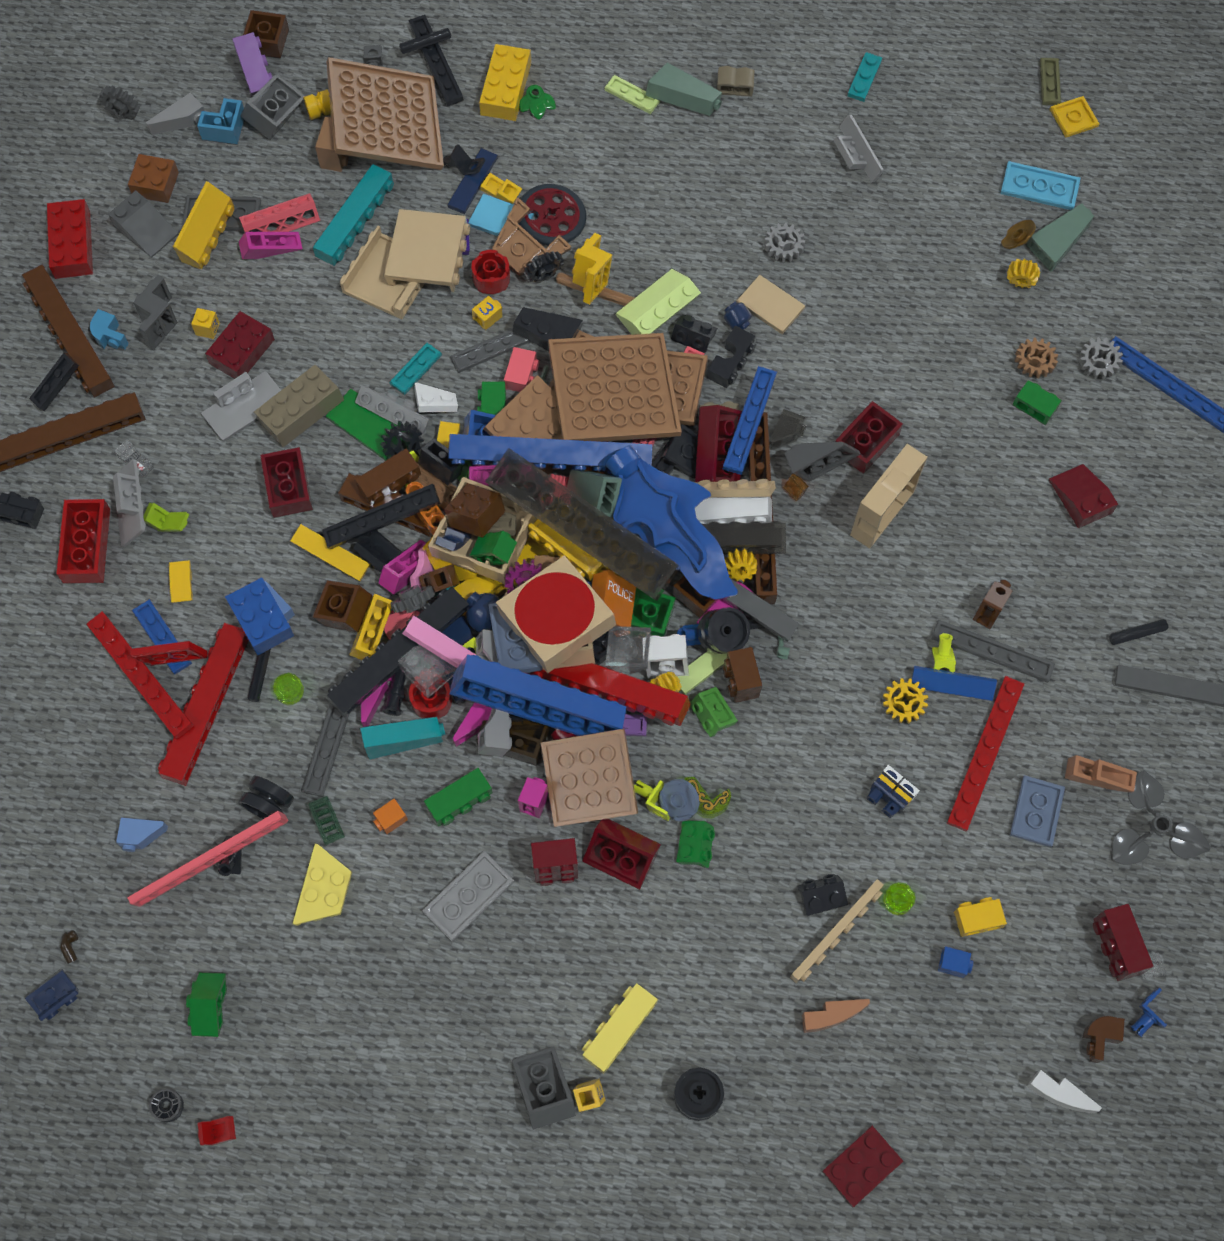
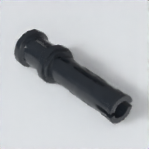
M409 662L393 675L391 688L386 693L388 699L386 706L383 708L385 714L400 716L402 714L400 708L402 700L405 698L403 690Z

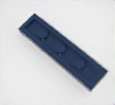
M482 148L476 158L485 159L479 173L465 175L448 203V208L464 215L498 159L497 154ZM478 163L473 165L471 169L476 168Z

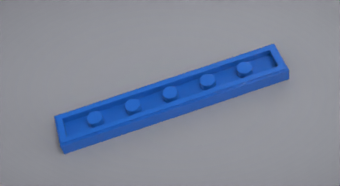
M758 366L726 456L723 470L742 475L777 374L776 371Z

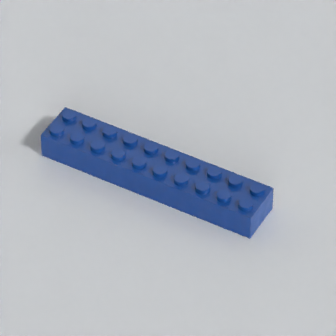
M450 434L448 460H452V464L464 465L465 461H472V465L484 466L485 462H492V465H505L506 463L532 464L533 468L540 469L546 468V465H552V469L560 470L566 469V466H572V470H586V467H592V471L604 472L607 468V461L616 452L628 445H632L642 460L652 466L653 444Z

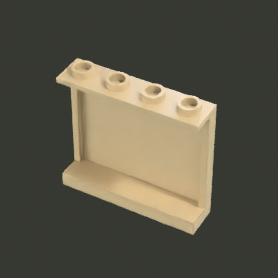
M399 209L384 274L387 284L395 286L396 280L446 285L450 286L451 292H454L455 286L459 284V268L463 266L462 253L466 251L467 247L466 235L470 233V224L467 223L466 216Z
M377 226L370 233L365 246L363 245L360 248L356 260L351 262L347 274L342 276L340 280L342 293L403 319L425 283L396 280L395 286L387 284L384 274L393 238L382 234L380 226Z

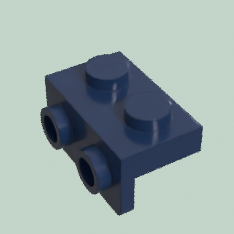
M62 969L25 996V999L38 1014L40 1021H43L45 1018L50 1020L58 1014L59 1011L57 1009L64 1004L66 1006L70 1005L78 998L76 995L79 993V989Z

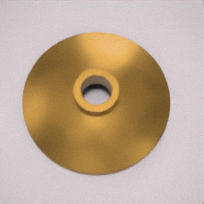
M1023 220L1007 230L1006 237L1001 240L1002 246L1006 249H1013L1026 244L1035 232V223L1032 220Z

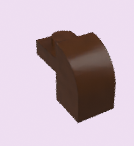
M453 564L419 577L422 587L430 585L434 593L460 584Z
M1104 1016L1094 1020L1085 1028L1082 1038L1091 1039V1042L1087 1044L1086 1050L1087 1055H1090L1089 1062L1100 1063L1104 1060L1105 1042L1119 1044L1123 1041L1125 1019Z

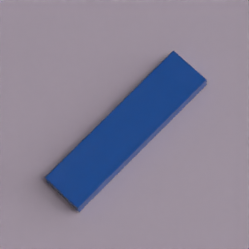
M150 599L132 610L154 645L178 642ZM192 662L168 663V666L175 675L191 665Z
M914 666L911 678L912 684L919 682V689L925 688V690L993 701L997 685V679Z

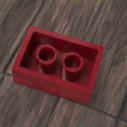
M239 311L205 355L210 365L236 379L245 372L248 374L275 339L271 328Z
M872 401L835 442H844L860 452L859 456L849 460L848 463L864 474L900 435L903 423Z
M300 447L260 455L269 508L273 518L313 510L304 458Z
M575 838L531 843L536 883H540L541 886H549L553 884V881H562V883L566 884L574 882V879H578Z
M1129 903L1104 910L1093 919L1094 932L1096 935H1100L1102 940L1101 950L1105 956H1108L1110 961V973L1113 977H1116L1118 982L1142 975L1154 967Z

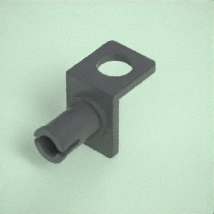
M381 45L364 46V64L383 66ZM371 50H375L378 52V55H368Z

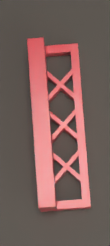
M310 193L239 217L244 232H249L253 229H259L261 232H289L320 221ZM313 210L314 217L308 219L302 217L305 211ZM288 217L297 218L294 224L288 225L285 223ZM273 222L279 224L276 230L270 231L267 229L269 224Z

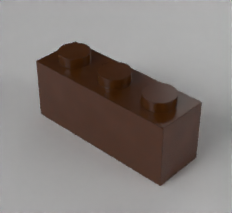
M406 448L356 478L355 481L371 506L374 503H380L389 494L398 492L407 483L416 481L421 475L419 465Z

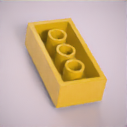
M495 44L479 102L480 114L482 116L516 121L520 100L523 97L531 66V50Z

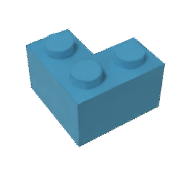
M224 98L220 113L201 111L197 125L201 139L238 144L244 119L241 117L244 110L242 101Z

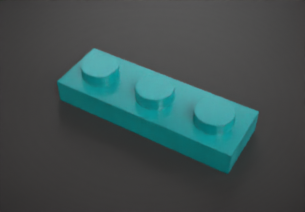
M868 52L865 53L847 97L865 102L883 57Z

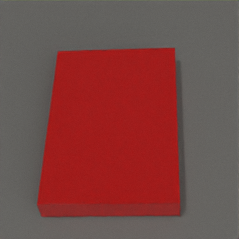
M190 641L133 648L131 649V656L153 666L207 658V650Z

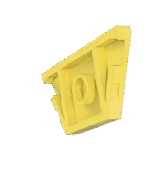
M318 844L314 845L295 913L293 925L296 926L326 917L341 915L352 872Z

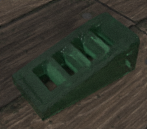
M328 796L308 804L325 846L345 837ZM327 805V808L316 812L317 809ZM328 813L331 814V816L319 820V817L324 816ZM332 821H334L335 823L326 828L322 827L323 825L330 823ZM332 830H338V832L327 837L325 835V833H328Z

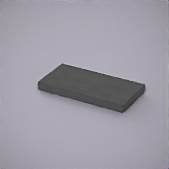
M199 195L186 196L182 227ZM229 196L234 204V212L231 217H228L224 231L244 232L239 217L259 211L261 208V198ZM253 229L249 232H257L258 229Z

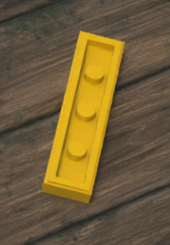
M300 524L290 540L295 545L359 582L370 567L368 562L340 546L329 549L323 536Z

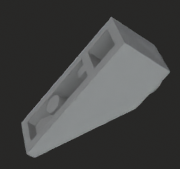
M189 93L148 120L146 125L151 135L192 127L198 124L201 111L205 110L203 105Z

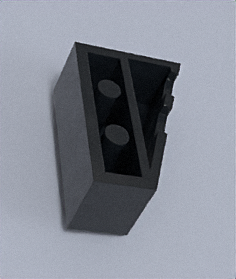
M523 307L513 323V332L549 352V339L575 338L579 330H581L583 320Z

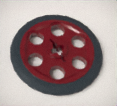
M557 184L538 185L529 189L520 199L530 208V212L519 222V225L540 244L549 246L558 235L568 243L579 236L585 227L587 217L583 202L577 194L564 186ZM560 197L563 201L556 203L553 201V198ZM540 198L544 201V204L538 205L534 200ZM571 209L575 214L568 216L565 214V211ZM534 213L538 216V218L536 220H532L528 217V215ZM565 224L569 229L562 231L559 229V225ZM547 226L550 228V232L544 233L540 228Z

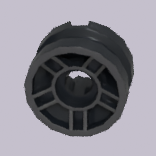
M171 1089L157 1091L149 1102L151 1115L164 1123L177 1120L184 1109L183 1098ZM165 1101L171 1104L168 1110L163 1109Z

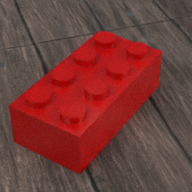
M85 199L47 203L49 268L54 278L92 275L90 210Z
M105 499L64 500L56 573L63 583H104L110 508Z

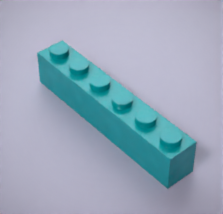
M374 164L371 165L313 246L315 257L333 266L343 259L346 249L353 245L355 236L363 231L365 222L373 217L375 208L383 203L387 191L390 192L392 190L394 182L391 172Z

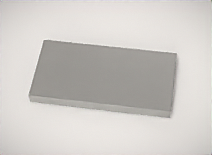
M483 851L422 912L453 942L514 883V880Z

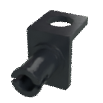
M459 144L454 147L450 156L443 158L446 168L456 166L463 175L479 173L485 162L484 158L471 159ZM478 163L476 168L471 169L473 165Z
M226 836L223 842L232 838V836ZM242 849L219 861L218 872L220 875H239L241 873Z

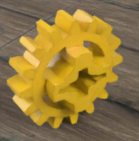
M903 678L900 679V684L893 681V688L889 686L886 688L889 694L883 695V698L887 700L883 702V706L888 707L885 713H892V720L898 717L899 723L906 719L907 723L910 724L911 718L918 721V714L922 716L925 714L922 708L928 707V704L924 702L928 700V695H923L925 688L919 689V682L912 684L911 678H909L907 683L904 682ZM908 689L913 690L916 694H913ZM899 690V695L892 698L894 692ZM903 697H906V700H910L908 705H905V702L902 701ZM919 703V707L912 712V706ZM895 708H899L903 713L898 712Z

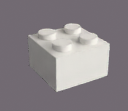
M673 634L666 637L651 636L644 638V656L648 679H654L666 672H674L676 676H689L685 635Z

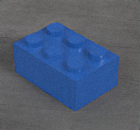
M262 577L225 596L257 656L294 636L289 623Z

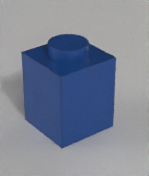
M945 946L941 952L938 972L964 978L967 973L972 971L973 960H970L971 953Z

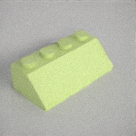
M671 269L615 315L632 335L652 334L694 301L701 292L690 278Z

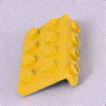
M559 497L534 524L529 523L527 525L529 529L528 534L536 542L540 540L544 544V548L551 554L555 552L559 559L565 555L582 577H586L589 581L620 549V546Z

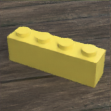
M637 983L633 988L631 986L628 987L622 996L625 998L624 1001L612 1008L609 1013L611 1018L607 1023L603 1021L596 1030L598 1034L593 1041L589 1039L582 1048V1051H584L583 1058L603 1074L658 1002L657 998Z

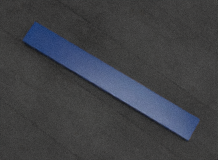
M1115 336L1112 341H1115L1113 346H1120L1118 352L1123 353L1120 359L1123 360L1122 364L1224 433L1223 408Z

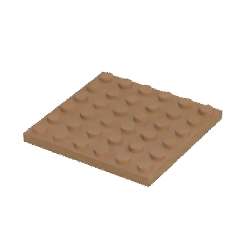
M328 57L326 63L334 153L442 170L444 163L434 76Z
M663 333L548 340L562 440L600 442L681 436L682 431Z

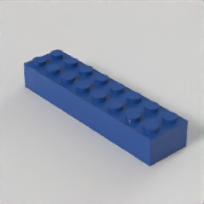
M468 654L454 671L449 693L578 736L623 729L626 706L620 705L616 701H608L600 698L598 695L587 694L577 688H568L558 682H550L541 679L540 676L529 675L521 672L519 669L508 668L498 662H490L481 659L477 655Z

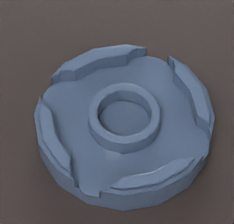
M673 779L665 783L662 791H660V805L662 809L673 817L671 819L685 821L697 813L700 804L699 795L690 782L684 779Z

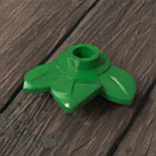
M531 85L527 88L526 95L521 98L519 108L521 112L530 110L531 114L540 120L545 110H554L556 104L550 94L544 93L540 86ZM536 91L538 92V95L535 96L532 94V92Z

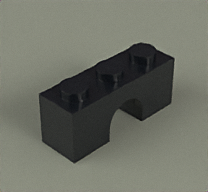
M734 326L725 343V349L733 353L734 356L722 358L716 355L707 369V379L725 388L730 383L734 384L738 376L737 371L739 368L743 369L747 362L746 357L748 353L752 354L755 350V335Z

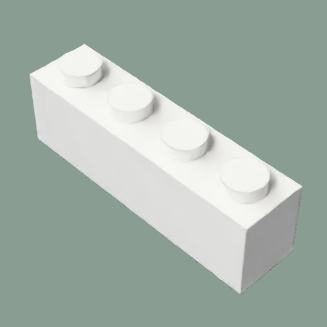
M711 497L703 500L695 508L696 518L705 528L715 527L723 529L726 526L744 527L748 524L761 526L766 523H772L771 497Z

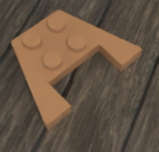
M517 198L492 250H497L499 254H502L504 257L506 256L510 268L521 276L524 274V268L527 267V264L532 263L535 256L552 251H558L562 255L571 250V245L558 235L547 248H544L518 224L530 212V208Z

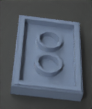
M1024 775L1009 836L1052 847L1065 787Z

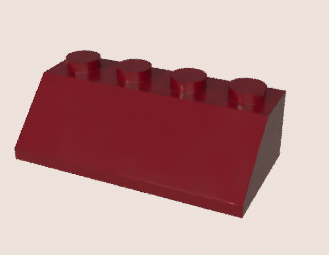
M721 405L700 407L695 482L709 480L710 482L729 480V482H735L740 480V474L723 470V465L742 411Z

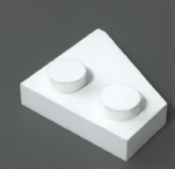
M415 383L414 390L418 412H457L458 404L455 393Z

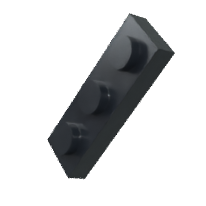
M63 353L29 399L40 410L45 411L79 365L70 355Z

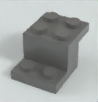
M159 275L148 283L146 289L141 294H138L133 302L142 321L139 329L147 346L152 350L161 343L178 323L170 303H168L172 299L164 278Z

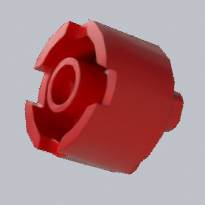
M485 250L480 252L479 256L472 261V278L478 291L485 294H497L507 289L510 283V266L506 256L504 257L502 254H499L497 250Z
M434 673L422 674L410 685V702L412 709L419 717L423 719L437 717V719H440L450 710L452 705V695L449 694L450 687L448 682L441 678L440 675Z

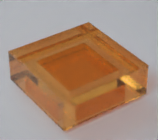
M792 474L783 488L795 501H798L809 486L801 477Z

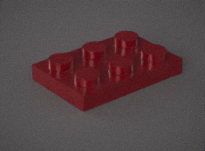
M872 1125L822 1172L853 1208L893 1172L903 1160Z

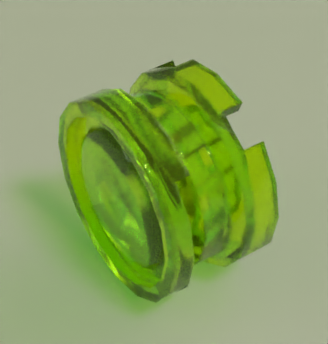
M284 673L274 681L273 691L278 701L282 704L293 705L302 699L304 686L300 678L295 674Z
M898 882L889 886L884 894L883 903L890 913L904 915L915 904L916 897L909 885Z

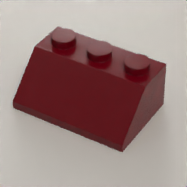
M602 819L594 830L582 862L640 890L655 861L661 844L610 819Z

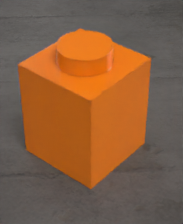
M395 798L373 812L376 818L373 823L379 831L384 830L386 834H389L408 821L406 814Z

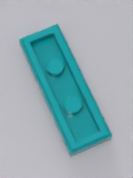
M426 343L389 382L390 385L405 395L442 356V353L429 343Z

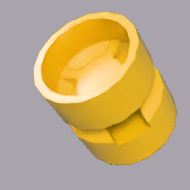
M328 89L318 92L317 96L310 94L303 97L310 120L320 118L321 114L325 116L331 114Z

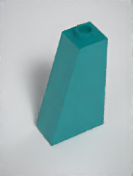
M437 717L360 728L364 748L369 760L443 742L442 736L446 735L444 725L438 722Z

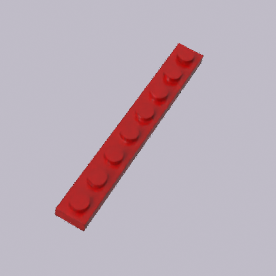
M103 611L86 623L176 739H179L194 727L145 663L131 656V649L133 648Z
M1008 676L1004 677L947 824L967 832L1025 683Z

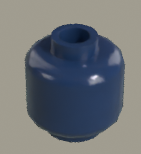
M735 301L724 310V319L731 329L737 326L744 330L751 324L749 320L752 318V314L744 303H737Z

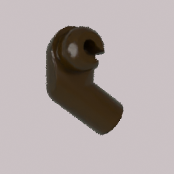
M74 930L68 933L65 932L61 939L60 949L67 964L78 959L72 948V943L78 940V935Z

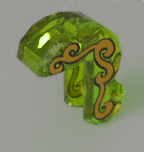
M695 777L684 778V780L693 785L699 795L700 804L696 814L702 818L712 819L727 810L731 799L729 789L711 800Z

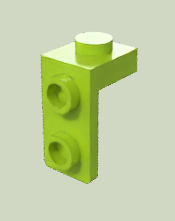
M149 503L143 515L145 523L160 532H181L186 527L189 517L187 512H168L155 503Z

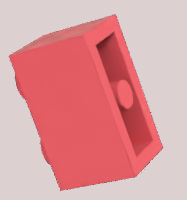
M513 347L504 377L506 389L521 392L534 379V376H532L533 371H537L539 366V360L536 358L535 351Z

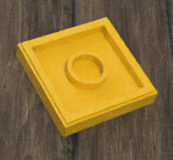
M1084 96L1050 107L1051 113L1066 138L1099 127V122Z

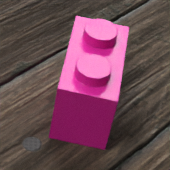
M527 777L518 799L520 812L540 819L549 796L548 785L545 784L544 780L533 777V779Z

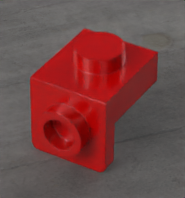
M233 1116L199 1122L198 1138L200 1145H217L235 1140Z

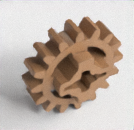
M1036 337L1033 338L1032 342L1026 339L1025 344L1021 343L1015 354V362L1018 363L1017 368H1023L1022 374L1028 372L1030 378L1033 374L1036 375L1037 379L1040 378L1041 374L1047 377L1048 373H1052L1058 363V354L1054 353L1056 348H1050L1051 343L1045 344L1043 338L1040 342L1037 341Z

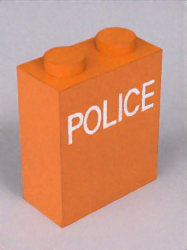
M603 570L600 573L594 574L592 588L615 616L616 626L610 629L609 632L613 634L629 632L631 629L636 585L629 582L628 579L616 575L611 570Z

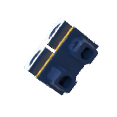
M887 765L882 774L872 784L867 800L876 805L882 798L888 803L882 812L891 818L897 812L901 813L917 796L920 790L906 779L901 782L903 776Z

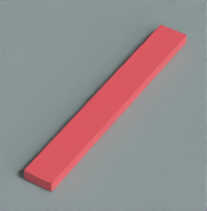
M279 811L273 813L127 897L129 903L139 907L143 906L288 822L286 815Z

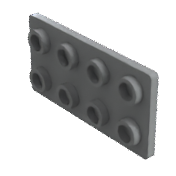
M266 371L252 380L247 372L215 391L213 394L217 403L204 410L201 414L224 442L258 420L254 411L280 392L281 389Z
M134 459L113 476L122 547H126L145 531L146 526L143 518L139 468L137 460Z

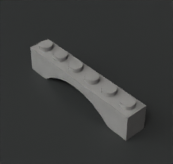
M482 630L476 637V655L490 662H498L493 631ZM492 708L487 723L478 733V754L503 757L511 749L512 738L509 737L511 718L509 713Z

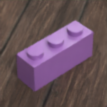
M253 32L232 38L251 95L256 94L272 78L271 72L267 73L265 67L268 66L265 54L261 55L259 50L262 47L259 36L255 37Z

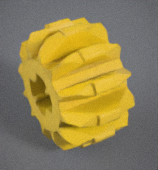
M1025 258L1012 261L1007 271V279L1010 284H1015V287L1031 288V286L1036 285L1040 276L1038 264L1032 263V260L1028 261Z
M736 548L734 553L728 552V557H724L729 577L735 582L741 580L744 583L746 578L752 579V574H756L758 564L752 551L747 552L745 548L739 551Z
M674 672L663 673L649 682L675 692H679L682 687L678 676Z

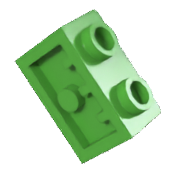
M717 687L698 693L690 702L692 711L696 714L709 737L715 736L722 729L735 725L738 721Z

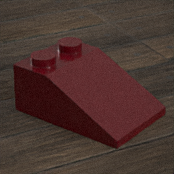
M1084 464L1048 479L1078 529L1113 514L1118 506L1109 488Z

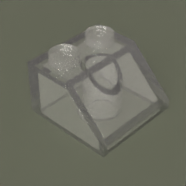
M614 626L610 629L606 668L623 674H633L648 669L651 628Z
M421 645L413 647L398 660L400 669L427 698L449 681L457 669Z

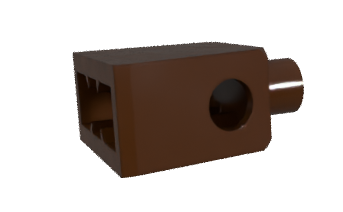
M1006 580L994 581L972 620L991 629L1013 592L1010 589L1011 584Z

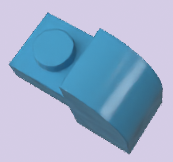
M98 309L90 322V331L96 343L103 349L108 344L114 349L122 348L124 350L129 344L124 334L116 332L119 323L115 315Z

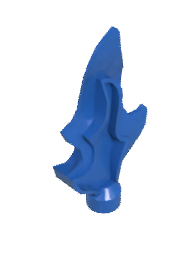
M628 445L616 452L607 461L606 466L614 477L622 479L613 514L614 529L620 541L627 535L638 534L645 543L644 559L647 566L659 560L671 561L679 568L690 585L702 596L714 600L736 596L738 590L729 577L723 551L718 541L696 518L695 508L703 500L710 498L711 493L698 483L677 478L657 470L642 460L632 445Z

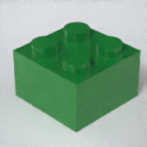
M636 588L629 633L645 638L651 636L665 637L675 607L676 597L652 590L647 593Z

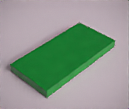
M350 389L343 396L344 401L333 408L326 415V419L385 461L388 460L387 455L385 456L382 452L384 448L380 445V443L385 442L381 435L387 434L385 428L392 429L391 424L393 422L356 404L355 401L358 393Z

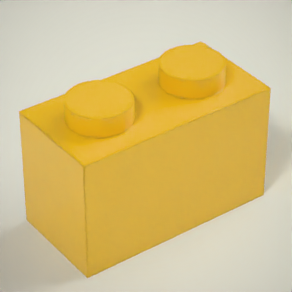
M992 897L979 900L980 903L973 905L971 902L959 904V908L954 911L961 937L1003 928L1007 922L1000 899L993 900Z

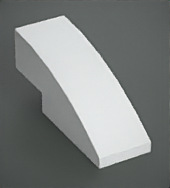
M1042 1070L1038 1071L1026 1086L1042 1098L1067 1109L1096 1113L1102 1108L1066 1078L1061 1079L1057 1083Z

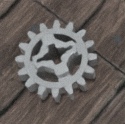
M778 223L777 228L772 226L770 232H766L764 240L765 251H769L770 257L775 255L776 261L782 258V262H785V259L788 258L791 262L793 256L798 259L799 253L802 254L805 247L804 234H800V228L795 230L793 224L788 227L787 223H785L781 227Z
M1097 337L1095 342L1090 339L1088 345L1084 344L1083 350L1079 354L1082 357L1079 363L1084 364L1082 370L1088 369L1087 375L1089 376L1093 373L1095 379H1097L1098 375H1101L1102 379H1105L1107 374L1112 377L1114 372L1119 370V366H1121L1123 361L1120 359L1123 353L1118 352L1120 346L1114 347L1115 341L1108 343L1106 337L1104 341H1101L1099 337ZM1089 352H1091V359L1088 357Z

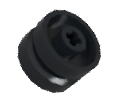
M728 607L711 610L704 614L699 621L697 628L698 639L708 652L714 654L728 653L742 649L745 646L750 635V625L746 616L738 609Z
M254 775L248 784L251 792H244L238 803L250 813L265 819L277 811L283 813L280 808H289L295 798L277 784Z
M701 1067L689 1069L676 1082L673 1095L676 1108L688 1120L699 1122L710 1119L717 1113L723 1103V1083L709 1069ZM697 1091L701 1092L702 1098L697 1099V1095H694V1093Z

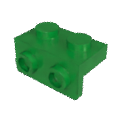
M682 821L676 862L683 865H700L704 868H709V863L712 859V841L715 838L714 827L706 821Z

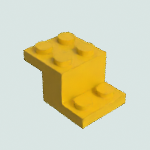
M594 233L590 239L587 238L584 245L576 250L574 259H576L575 265L572 269V282L584 287L583 302L589 305L608 285L612 254L600 249L601 235Z

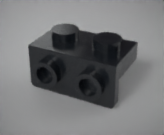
M682 314L675 323L671 340L706 353L709 343L714 338L718 328L713 327L710 323L696 320L690 315Z
M377 530L372 532L368 539L356 542L353 547L360 557L368 560L374 569L382 572L383 566L403 553Z
M828 874L823 879L816 881L812 879L806 880L797 886L798 891L801 893L804 911L807 916L848 905L844 882L838 875Z

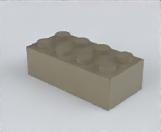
M313 365L256 409L254 413L260 424L282 447H285L344 401L339 388L316 365Z

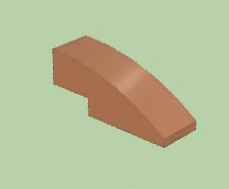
M1075 755L1068 759L1065 778L1101 788L1132 793L1135 789L1137 772L1100 759L1093 761Z
M870 999L829 1001L823 1004L824 1011L804 1012L802 1015L804 1033L825 1030L846 1022L864 1010L870 1004Z

